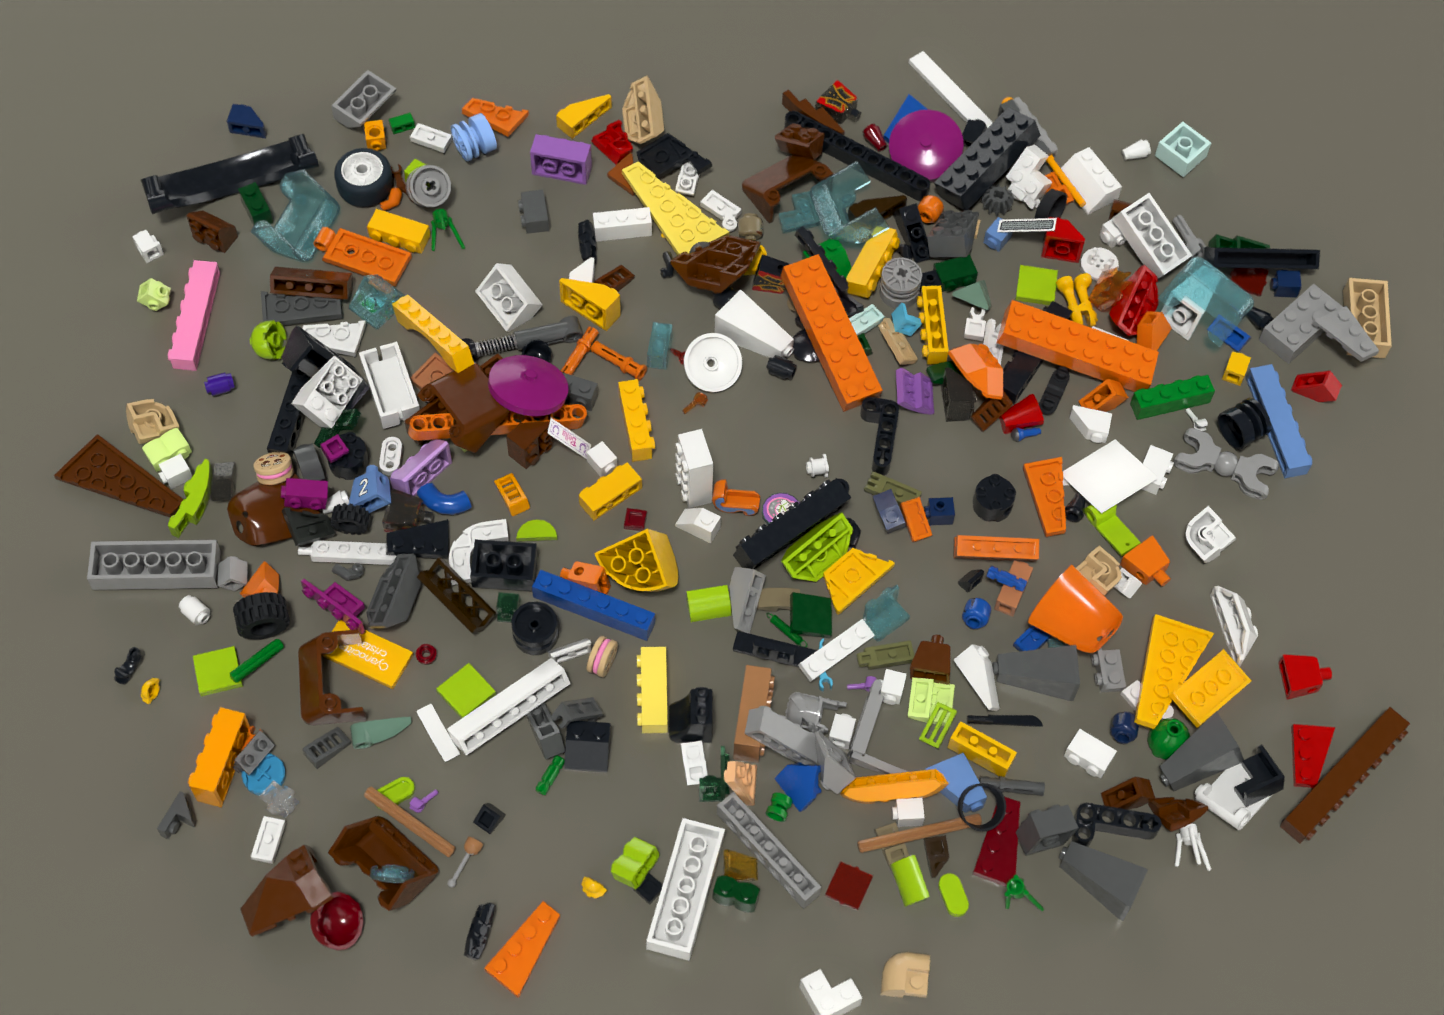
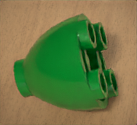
M1165 718L1159 721L1155 729H1150L1147 741L1152 754L1156 758L1167 760L1190 738V733L1183 722L1174 718Z

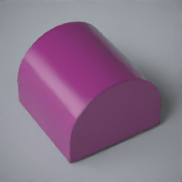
M338 434L320 444L324 455L330 463L349 453L348 448Z

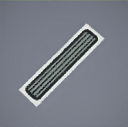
M1057 218L1000 220L997 232L1055 231Z

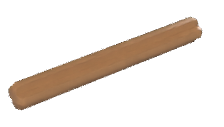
M369 787L364 793L365 798L445 856H452L455 851V847L373 787Z

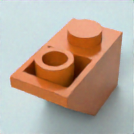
M1146 312L1137 325L1138 345L1155 351L1158 350L1172 329L1163 312Z

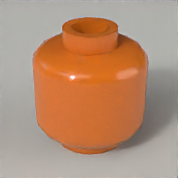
M933 195L923 197L917 206L924 223L936 222L944 210L942 201Z

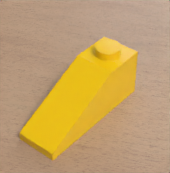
M607 94L573 103L561 109L556 115L557 127L573 139L612 108L611 95Z

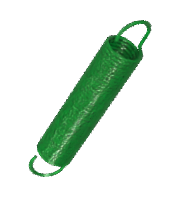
M777 615L771 618L770 622L795 644L800 645L804 641L799 634L790 633V626Z

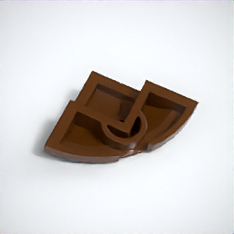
M1174 797L1155 798L1156 800L1148 803L1154 815H1157L1161 823L1171 832L1191 824L1208 811L1207 805L1192 799H1185L1184 801Z

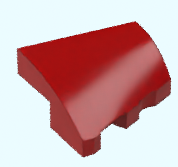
M620 120L609 124L605 131L593 136L591 141L616 165L633 150L631 143L627 139V133L622 131V122Z
M1034 394L1028 395L999 417L1004 434L1011 433L1015 428L1024 429V427L1042 425L1044 423L1040 406Z

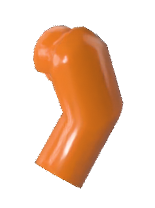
M392 188L389 199L380 203L382 211H387L400 204L402 191L399 188Z

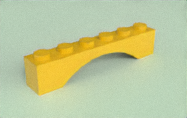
M409 295L401 297L392 303L397 321L407 330L414 329L425 336L437 349L447 365L455 372L459 373L474 364L469 346Z

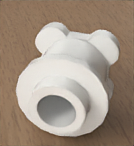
M822 454V458L819 459L809 458V462H806L807 474H811V477L819 474H824L825 478L828 477L829 466L826 454Z

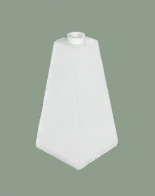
M1202 266L1171 291L1161 311L1171 328L1186 340H1190L1223 275L1215 267Z
M741 290L715 314V333L727 336L740 347L769 358H773L775 355L788 358L794 350L792 347L794 339Z

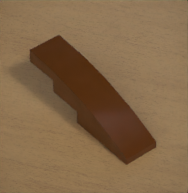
M789 89L783 92L782 105L789 112L797 111L844 135L845 131L823 107L816 110L806 98L799 101Z

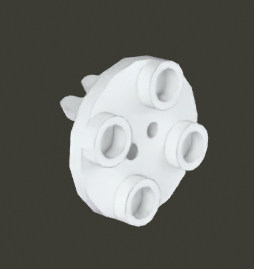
M1094 247L1083 254L1081 259V272L1089 273L1092 279L1099 283L1107 282V280L1116 275L1119 268L1118 259L1115 254L1104 248Z

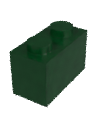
M254 182L239 188L241 202L255 229L257 230L272 224L271 211L257 183Z
M970 255L935 263L933 267L942 284V292H950L956 288L976 283L978 272Z

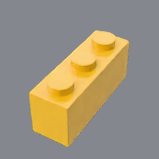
M379 209L375 210L367 225L369 237L373 240L383 241L391 246H398L410 252L422 254L431 237L429 225Z
M628 462L622 466L619 465L609 475L600 477L591 487L584 488L579 494V504L595 521L641 490L642 478Z
M961 721L952 734L947 747L958 754L964 753L970 761L1004 778L1017 754L1016 751Z

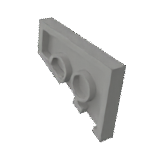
M1347 306L1315 319L1312 323L1317 329L1320 327L1324 330L1330 339L1334 338L1341 343L1342 348L1360 362L1377 355L1379 349Z

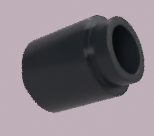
M775 355L773 358H769L766 368L769 369L768 373L785 380L787 378L792 380L797 365L793 364V361Z

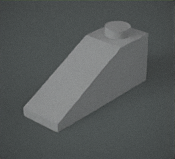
M735 567L729 585L734 628L749 634L766 575L754 569Z

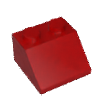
M1056 217L1055 231H1045L1041 257L1079 263L1085 238L1069 220Z

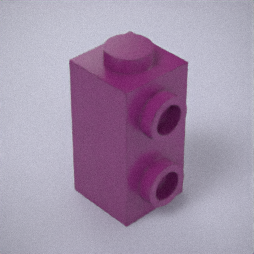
M286 478V485L281 486V498H284V506L311 508L314 510L326 509L328 481Z

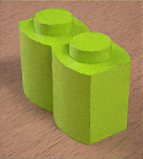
M634 837L625 844L623 854L612 863L611 873L615 880L637 889L645 879L647 872L655 865L660 854L656 846Z

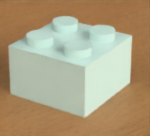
M1181 122L1159 142L1155 156L1184 177L1207 157L1211 142L1186 123Z

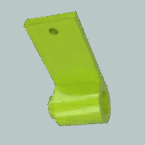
M1092 504L1087 506L1084 510L1087 519L1120 556L1125 555L1141 544L1136 536L1116 516L1117 504L1103 513H1100Z

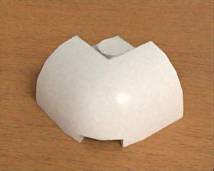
M1209 506L1188 523L1186 530L1188 544L1205 563L1217 558L1221 551L1236 540V537L1227 529L1222 520Z

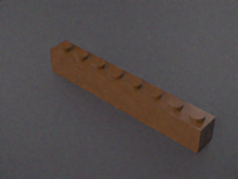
M1389 707L1287 816L1280 827L1299 844L1305 838L1309 841L1316 834L1315 828L1317 825L1323 826L1329 820V812L1331 810L1336 812L1344 802L1341 799L1344 796L1349 798L1357 788L1354 785L1358 781L1362 784L1370 775L1367 771L1371 767L1375 770L1383 761L1380 757L1384 753L1388 756L1396 747L1393 743L1396 740L1401 742L1409 733L1406 729L1410 723Z

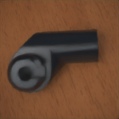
M846 518L853 528L849 547L856 548L861 530L854 520Z

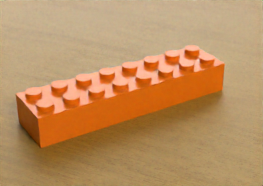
M819 254L784 266L781 273L783 283L843 412L862 405L863 400L867 397L879 398L883 390Z
M1012 300L1005 310L996 342L1102 381L1107 379L1118 381L1123 388L1133 392L1142 388L1148 389L1151 386L1159 354L1158 351L1015 300Z

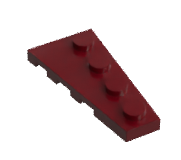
M1004 796L1006 801L1005 816L997 827L987 831L972 875L1007 887L1008 881L1016 875L1018 849L1016 831L1019 828L1020 802ZM996 804V807H995V810H994V813H993L992 818L994 817V815H995V813H996L997 804Z

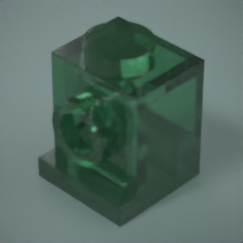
M498 593L496 605L497 622L511 623L514 612L521 606L519 594Z

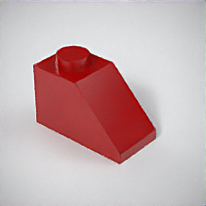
M1330 370L1298 374L1291 390L1296 394L1317 402L1336 401L1342 384Z

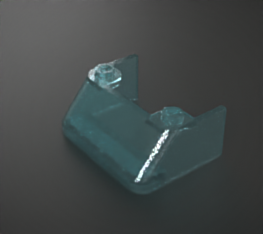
M857 161L814 185L810 190V196L824 233L829 239L861 244L889 229V226L876 207L852 221L849 220L845 208L852 205L856 200L854 191L871 182Z

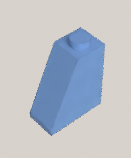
M964 753L925 769H936L944 775L949 784L940 793L957 807L961 793L971 785L980 784ZM982 786L971 789L965 796L963 801V811L965 813L971 810L976 812L984 807L987 796Z

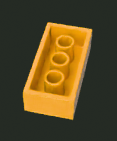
M220 707L218 714L213 716L212 729L210 733L206 734L204 739L205 747L203 752L198 754L196 760L197 767L195 772L190 774L188 785L198 802L222 808L236 772L233 768L235 766L234 759L239 755L241 748L249 737L248 729L250 725L245 713Z

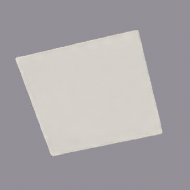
M1116 439L1063 471V478L1100 513L1105 512L1158 479L1153 472Z

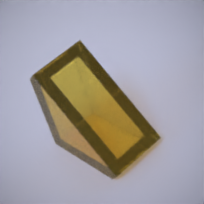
M726 849L723 853V875L732 877L737 881L758 880L757 859Z

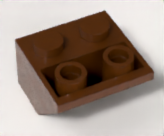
M790 124L775 135V140L781 151L815 160L822 154L824 133L818 132L815 128L807 129L799 124Z
M204 210L190 212L186 215L193 238L199 243L203 242L209 245L215 251L219 250L226 253L238 238L234 225Z
M550 422L519 423L506 436L508 455L525 469L530 465L536 464L539 457L544 452H548L553 446V437L547 433Z

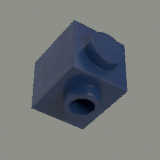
M1277 270L1275 277L1271 278L1270 283L1271 289L1274 290V297L1297 298L1302 288L1300 271Z
M953 497L929 498L927 506H924L929 526L953 525L955 518Z

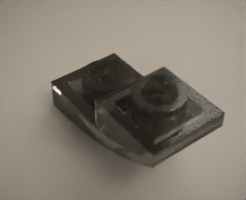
M235 462L215 463L211 484V501L231 500L235 489L233 480L236 472Z

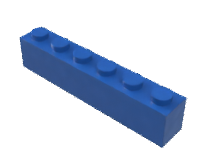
M540 570L532 586L533 598L645 641L648 640L655 625V613L543 570Z

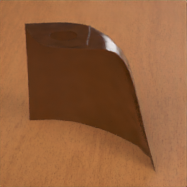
M295 473L290 477L300 479ZM286 481L275 485H264L256 482L231 498L227 510L237 538L249 545H261L292 537L282 513L283 508L287 506H284V498H281V486H285ZM288 507L292 511L302 512L304 510L313 514H320L319 510L311 508ZM245 511L248 513L247 518H245L243 512ZM237 521H240L243 526L242 533L237 529Z

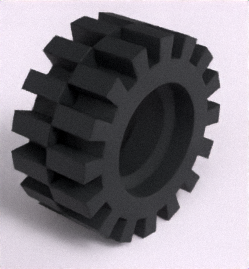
M346 503L334 506L330 525L333 526V529H338V532L343 531L344 534L351 533V535H355L356 533L361 535V533L364 534L367 531L370 514L368 510L365 511V508H360L359 505L353 506L350 503L349 505Z

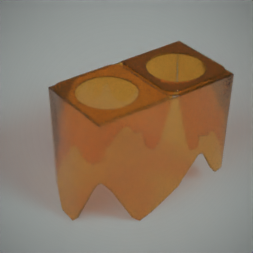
M1118 267L1103 271L1088 300L1101 311L1116 306V302L1123 297L1121 291L1133 283L1132 281H1123L1131 272L1118 271Z

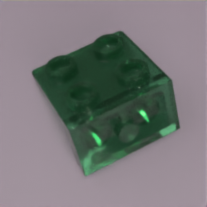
M725 746L720 747V778H716L713 775L699 778V802H722L725 799V794H729V785L724 780V771L727 769V762L729 761V753H725Z

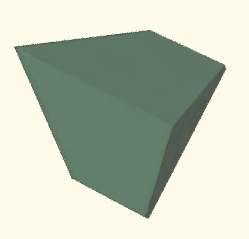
M985 280L961 288L952 294L954 297L985 310L991 309L992 305Z

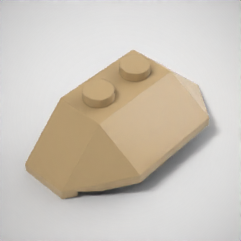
M648 76L631 84V90L622 108L624 128L628 135L627 139L638 144H642L664 131L661 100Z

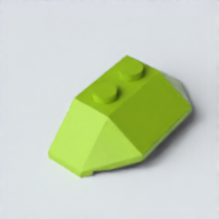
M840 512L816 525L786 550L781 562L792 578L817 582L823 577V573L847 553L853 528L844 514Z

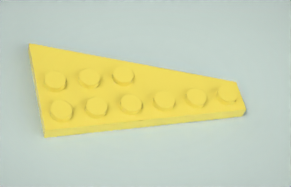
M636 162L622 169L623 176L644 207L650 208L652 219L677 255L685 251L689 253L693 245L698 242H711L729 235L730 232L727 229L717 225L714 219L704 215L701 209L680 193L677 194L667 183L661 182L655 177L654 173L641 163Z

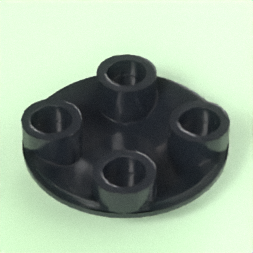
M801 330L793 337L794 342L792 346L795 359L806 362H820L807 332Z

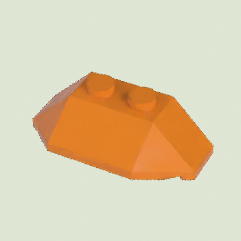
M966 344L952 348L948 352V355L964 377L975 388L981 390L983 396L999 400L1003 398V368L986 345Z

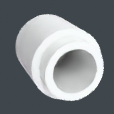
M187 595L179 603L181 613L195 625L204 624L210 617V609L196 597Z

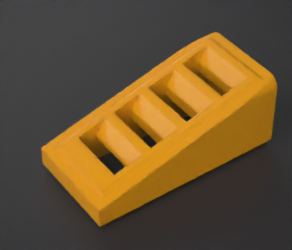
M513 473L494 481L512 516L530 509L528 499Z

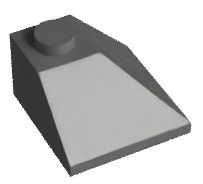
M817 731L815 733L817 764L821 765V772L819 773L821 777L820 783L826 790L831 789L838 794L856 777L846 753L821 732Z

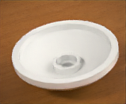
M719 333L701 335L694 339L686 349L684 355L685 373L690 382L703 391L719 392L725 390L736 382L741 373L742 356L740 350L725 335ZM708 360H712V361H713V366H712V367H709V366H708V364H707Z

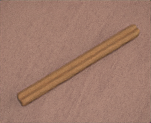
M978 813L964 816L970 824H982L981 816ZM960 817L861 840L857 844L859 851L862 853L970 827Z

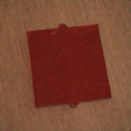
M1234 268L1230 273L1231 280L1228 287L1261 297L1263 288L1267 284L1266 278L1269 270L1263 268Z
M840 861L825 896L839 902L840 905L844 904L858 911L873 875L859 870L857 866L852 867Z

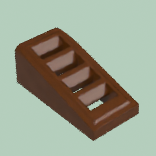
M620 265L596 279L594 283L604 284L618 292L631 282L635 275L623 265Z
M1003 391V398L1001 400L987 398L970 417L979 429L984 431L1004 414L1013 403ZM980 414H982V415L984 416V418L986 419L985 422H984V420L981 418Z

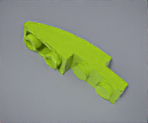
M206 458L202 464L196 467L193 477L185 483L183 491L186 499L181 502L177 513L169 519L168 528L171 535L177 538L180 537L189 522L195 525L198 524L209 502L213 474L210 462Z

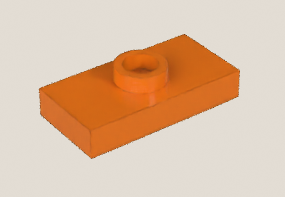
M920 497L900 503L899 505L912 542L932 536Z

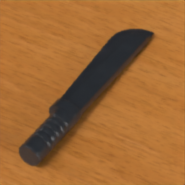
M967 715V724L1043 726L1041 720L1032 715Z

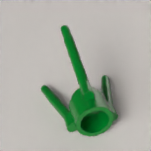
M445 209L435 210L432 214L433 220L431 221V250L435 251L436 227L445 230L448 225L461 248L465 249L463 241L453 225L452 218L448 217L447 211Z
M1014 875V878L1010 879L1007 883L1008 891L1004 894L1006 897L1005 908H1010L1011 897L1020 899L1025 896L1040 911H1044L1042 905L1026 890V886L1023 883L1024 879Z

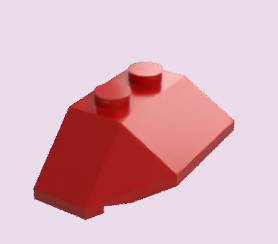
M1142 265L1122 285L1109 313L1113 322L1128 336L1137 335V325L1147 311L1156 312L1159 305L1156 284L1158 282L1157 276L1145 265Z

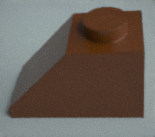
M1136 776L1101 793L1105 806L1127 810L1139 808L1156 800L1150 780Z

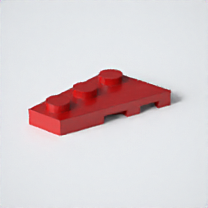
M1292 725L1293 784L1295 787L1315 788L1318 784L1335 727Z

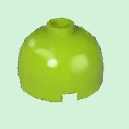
M275 320L264 321L255 326L250 337V345L254 352L263 359H281L285 346L283 347V340H287L284 327L279 321L275 322Z

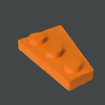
M472 98L462 108V114L468 117L482 113L493 130L507 137L529 116V110L522 109V111H517L507 105L505 108L495 106L493 102Z

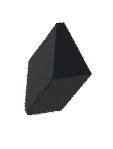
M982 569L971 570L958 581V584L968 593L982 581L984 571Z
M486 803L481 807L473 823L491 834L506 814L491 803Z

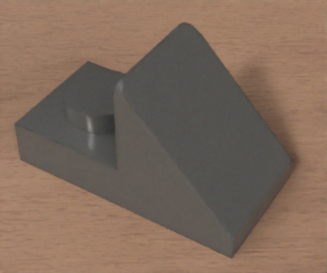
M181 791L157 827L160 835L168 840L172 834L177 832L180 821L195 827L188 800Z

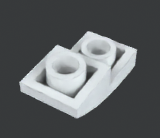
M690 163L682 165L675 192L694 196L699 175Z

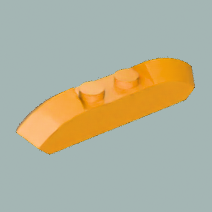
M936 769L856 777L842 790L840 795L854 802L875 804V801L887 802L893 799L930 797L943 790L949 783L944 775Z

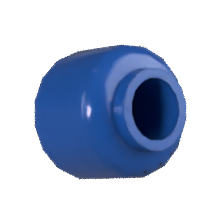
M972 598L965 604L962 619L970 628H982L989 621L991 606L984 599Z

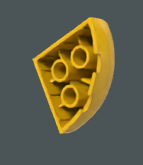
M645 529L594 553L599 565L605 568L606 574L618 584L629 589L656 592L675 587L678 583L677 563L666 534Z

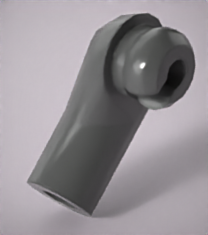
M337 563L334 565L332 572L345 580H352L362 576L363 566L360 563H355L352 565V568L346 569Z

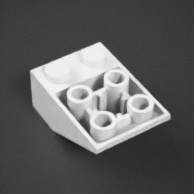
M333 356L300 389L291 404L319 427L332 428L363 379L336 356Z

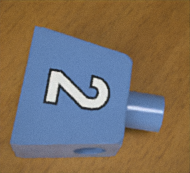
M367 466L366 473L355 478L353 481L349 503L353 504V506L359 505L360 508L364 507L365 511L368 510L369 513L390 504L391 494L388 477L379 472L377 466Z

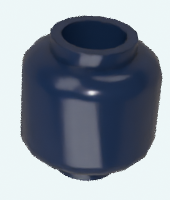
M1119 712L1112 718L1110 734L1117 742L1126 744L1137 738L1139 724L1134 723V714Z

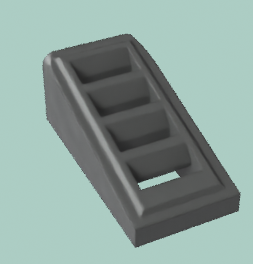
M336 727L305 746L302 750L313 766L318 769L350 745L351 741L339 727ZM337 735L342 742L338 743L333 737ZM329 740L334 744L333 748L327 743ZM324 746L328 751L324 752L320 747ZM316 750L320 754L318 757L314 754Z

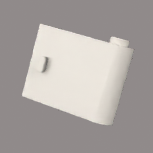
M1242 763L1226 769L1212 785L1209 783L1201 784L1195 791L1196 801L1207 805L1210 811L1237 830H1241L1271 796L1248 807L1244 806L1234 791L1235 786L1251 779L1242 767Z

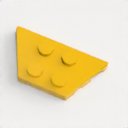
M855 548L850 549L823 573V578L836 613L838 615L889 572L895 563L891 560L887 562L878 559L876 555L866 554Z

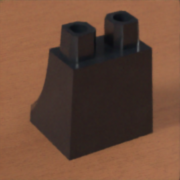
M707 687L691 689L686 697L670 704L669 738L675 743L695 741L712 743V689Z

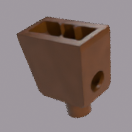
M933 635L931 642H920L910 665V679L913 677L934 679L935 683L950 685V645L943 644V636Z

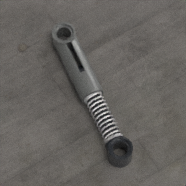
M567 316L557 323L515 331L513 335L511 334V337L509 335L507 337L504 336V338L501 336L497 340L494 338V340L490 339L487 342L484 340V342L480 341V343H474L469 338L461 340L469 346L473 361L476 362L478 357L483 356V354L487 355L486 353L489 355L491 352L492 354L493 352L497 353V351L500 353V350L503 352L504 350L507 351V349L510 350V348L514 349V347L518 351L523 350L524 346L531 340H542L547 344L560 341L574 343L581 339L583 334L578 318L576 316Z

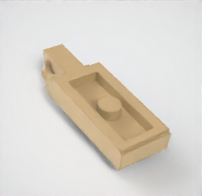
M884 318L878 327L894 353L896 360L900 365L914 364L918 358L904 334L895 331L894 324L890 318Z

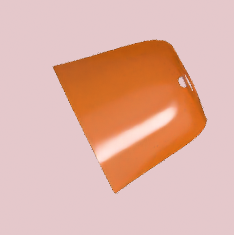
M1070 565L1037 604L1028 619V623L1068 645H1076L1080 651L1094 653L1118 630L1123 615L1073 565ZM1113 629H1115V630L1112 632V634H1111L1109 637H1107L1108 634H1109ZM1099 636H1103L1100 641L1097 640Z

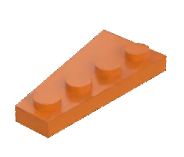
M1062 457L1023 465L1045 537L1066 532Z
M543 901L484 968L489 975L517 998L520 997L526 981H528L536 962L539 960L546 942H548L556 927L560 914Z

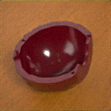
M342 891L333 892L332 900L311 913L310 924L314 937L321 945L333 950H344L354 945L361 935L363 915L358 902H355L350 895L344 894Z

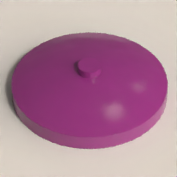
M919 110L906 115L895 125L889 139L891 160L928 178L930 182H935L963 154L964 148L963 136L956 122L946 114L935 110Z
M527 355L509 356L496 362L490 370L488 378L489 391L500 405L510 411L527 416H544L559 410L566 401L568 382L565 376L557 367L543 359Z

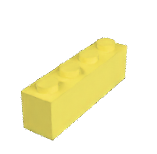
M641 647V655H637V667H641V674H637V687H641V693H637V706H642V713H637L638 726H642V733H667L666 647Z

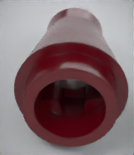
M873 123L863 130L864 138L878 152L886 149L888 145L883 138L879 126Z

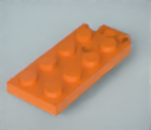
M322 227L313 242V245L318 250L326 251L322 258L324 262L392 286H396L412 257L411 252L342 228L335 234L332 229ZM351 250L355 251L353 254H348Z

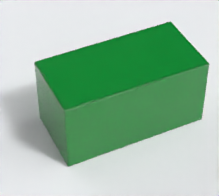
M411 112L389 119L393 135L415 129Z

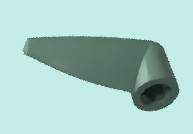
M411 717L372 720L351 725L350 731L353 748L365 749L372 746V744L395 736L412 723Z

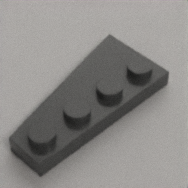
M261 291L263 322L275 320V322L279 321L282 325L342 318L340 299L310 298L299 295L287 296L286 294L276 295Z

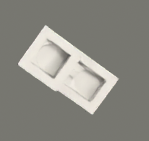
M702 741L681 743L687 786L709 783Z

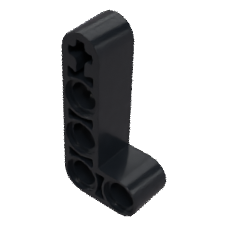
M867 397L862 402L861 418L866 422L879 424L872 471L885 476L890 470L899 405L893 400ZM880 459H884L883 464H880Z
M1083 803L1078 807L1074 816L1078 830L1072 835V842L1088 847L1093 840L1095 831L1151 840L1158 834L1162 823L1160 818L1154 814ZM1080 813H1086L1090 818L1085 819ZM1102 817H1109L1111 822H1105ZM1124 820L1132 822L1133 826H1127ZM1084 833L1088 839H1082L1078 834Z

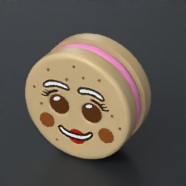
M268 453L254 462L257 480L264 485L282 483L294 473L291 457L287 453Z
M600 636L590 653L587 671L597 674L602 678L605 677L616 656L618 642L607 639L605 636Z

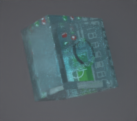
M378 274L364 275L348 308L363 320H366L373 328L379 329L395 314L392 303L405 295Z

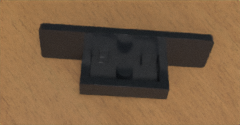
M741 631L737 632L733 645V651L796 667H799L798 665L817 651Z

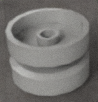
M424 165L415 168L409 174L406 180V191L409 198L415 204L421 207H435L448 199L451 192V181L448 174L442 168L435 165ZM426 183H429L431 186L429 190L426 189L428 187L425 185Z

